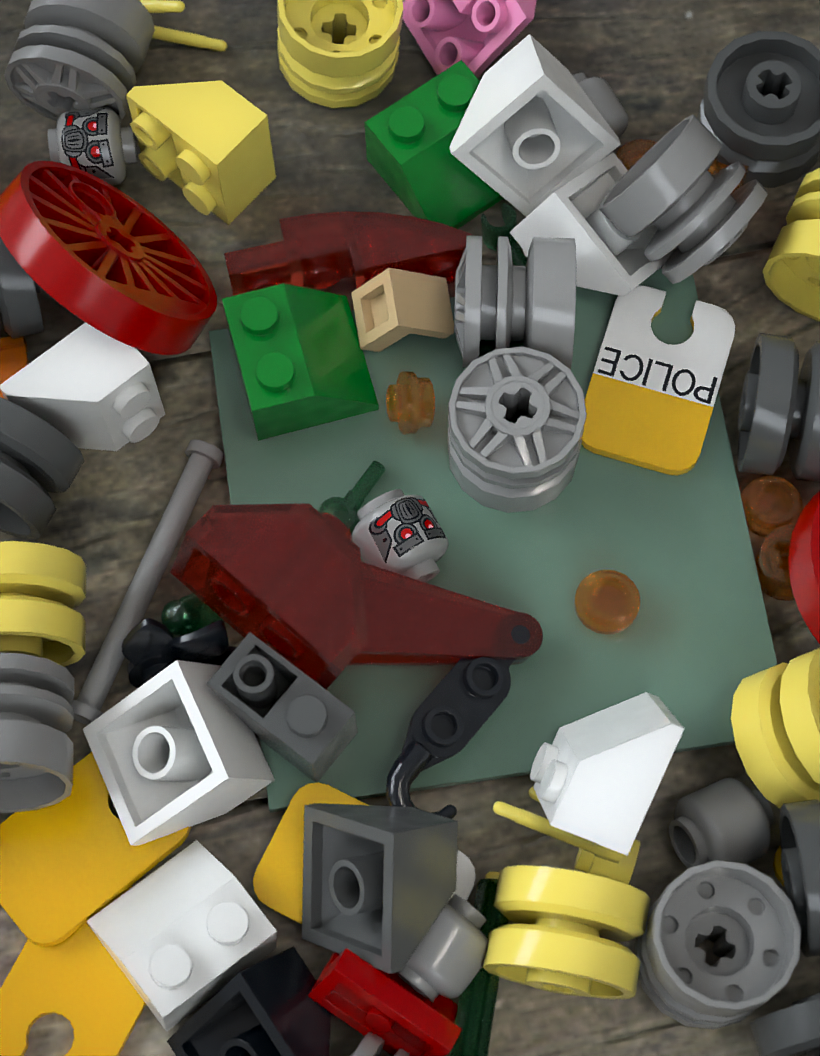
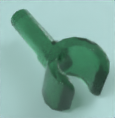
M501 204L502 218L505 224L501 227L492 226L488 223L487 217L481 214L484 244L489 249L497 251L498 236L508 237L513 265L526 266L527 259L521 250L522 248L510 234V231L517 226L515 209L508 204Z
M373 461L353 489L349 490L344 498L331 497L325 500L317 512L318 522L321 527L328 523L330 516L334 512L346 511L349 513L347 523L341 527L338 536L340 539L351 538L353 530L359 522L357 511L364 503L365 497L385 472V467L381 463Z

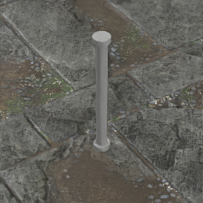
M197 439L190 440L185 451L189 460L77 700L72 702L74 720L82 724L88 725L103 714L100 710L125 658L121 648L123 640L142 621L211 470L218 469L224 459V453L210 443Z

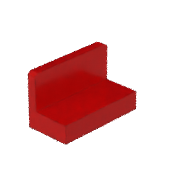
M345 948L340 954L333 952L308 995L309 998L362 1035L366 1036L370 1032L385 1041L383 1049L392 1056H395L400 1049L410 1053V1056H446L452 1050L462 1028L453 1023L459 1012V1007L454 1001L438 995L434 1002H430L395 973L390 974L374 968L348 948Z

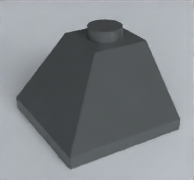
M323 803L304 805L302 939L339 954L345 948H348L374 968L390 974L402 971L456 890L458 821L413 807Z

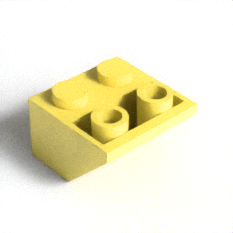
M222 80L134 86L126 94L132 117L130 126L137 136L141 151L139 154L141 163L155 178L161 181L169 178L182 188L185 198L200 213L209 215L212 212L229 225L276 178L268 116Z

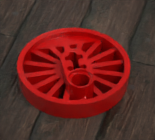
M41 160L27 164L0 194V237L23 270L59 304L100 332L142 351L159 355H178L192 347L216 310V292L207 272L191 250L149 210L104 180L81 169L53 161Z

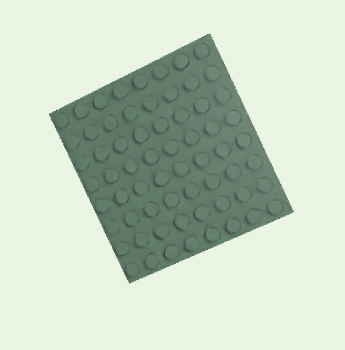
M658 269L639 284L666 291L661 313L652 320L651 329L659 341L671 345L681 344L688 340L693 332L690 320L696 300H698L694 277L692 274L683 281L672 284L662 274V269ZM576 286L575 330L571 372L583 389L585 400L618 295ZM455 297L450 298V303L454 321ZM351 311L356 326L355 313ZM227 328L209 331L247 635L251 632L355 711L358 733L318 782L330 785L357 800L386 796L387 775L394 761L401 754L410 719L415 710L464 655L472 651L491 650L494 629L504 618L511 615L525 616L537 626L540 633V644L537 651L527 660L510 665L511 686L507 697L468 744L455 756L422 771L411 784L409 792L528 775L531 772L534 759L540 747L545 742L552 745L560 727L645 692L658 696L684 727L674 753L735 744L731 723L735 691L742 679L778 664L719 392L699 459L694 468L689 472L681 475H667L592 453L581 444L572 481L555 500L535 510L507 513L482 506L461 489L450 470L447 446L449 428L448 403L456 379L466 369L462 368L463 357L455 333L445 339L410 333L381 352L363 350L379 404V410L258 441L229 330ZM480 340L479 357L494 350V341ZM511 341L509 348L524 347L523 341ZM517 414L516 417H515L512 421H510V420H507V421L512 422V423H516V421H517V419H518L519 417L525 416V415ZM395 489H401L404 495L417 494L422 496L428 503L449 542L448 549L442 558L436 562L440 570L439 574L423 585L411 590H406L402 582L392 585L378 583L373 578L352 539L353 530L360 521L357 516L358 511L376 497ZM260 739L262 752L275 779L266 786L270 813L285 811L292 797L301 787L315 782Z

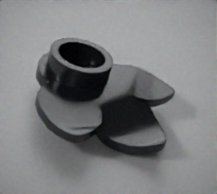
M145 618L128 633L123 640L121 648L123 656L130 662L127 667L129 682L134 687L139 688L176 660L221 666L237 647L229 646L227 630L222 620L215 621L187 635L174 638L172 632L165 625L154 619Z

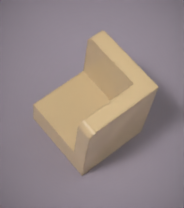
M387 268L351 292L359 345L362 350L381 352L410 333L442 339L454 334V321L446 278Z

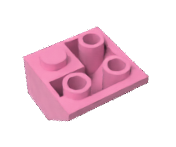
M405 0L403 2V20L437 75L462 60L478 78L534 19L537 0Z

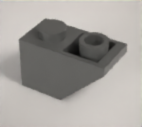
M251 632L248 633L207 682V686L266 745L315 783L321 779L358 733L355 711Z

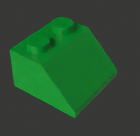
M462 60L364 122L366 158L436 243L504 199L453 156L449 146L480 83L479 79Z
M282 283L222 298L231 342L258 441L379 410V404L364 353L360 349L358 333L347 296Z

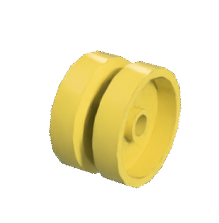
M0 542V653H23L49 659L64 667L78 662L85 655L86 622L82 614L74 610L86 598V565L82 557L67 549L43 543Z
M820 648L791 659L789 664L783 662L742 679L733 695L731 723L736 749L750 779L761 794L779 809L785 803L817 799L820 801Z
M518 865L504 867L499 873L494 906L508 920L518 924L503 925L489 932L488 946L482 968L506 980L559 994L605 999H630L635 997L641 961L630 949L616 942L630 941L645 934L650 898L646 892L629 884L584 872L546 866Z

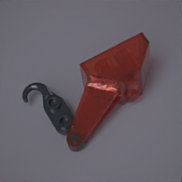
M309 503L213 505L186 533L170 573L242 637L245 638L251 632L326 690L330 688L349 665H454L413 713L401 754L394 761L387 775L386 796L389 805L417 808L410 798L409 790L411 784L422 771L458 754L504 701L511 686L510 665L525 662L542 644L543 632L538 621L527 613L496 606L361 562L360 548L351 541L352 535L345 524L328 512L319 513ZM449 804L438 812L432 813L452 819L457 814V809L454 805Z

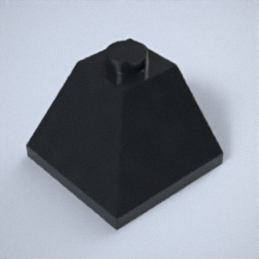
M292 946L240 971L176 1031L167 1042L176 1056H329L331 1012L308 997L316 983V979L295 947Z

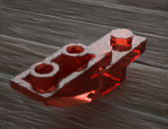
M354 211L314 213L279 219L282 241L224 253L233 296L282 283L309 287L311 289H323L335 285L340 279L352 277L356 290L387 268L446 278L447 284H450L456 280V270L466 248V236L473 235L442 223L405 215Z

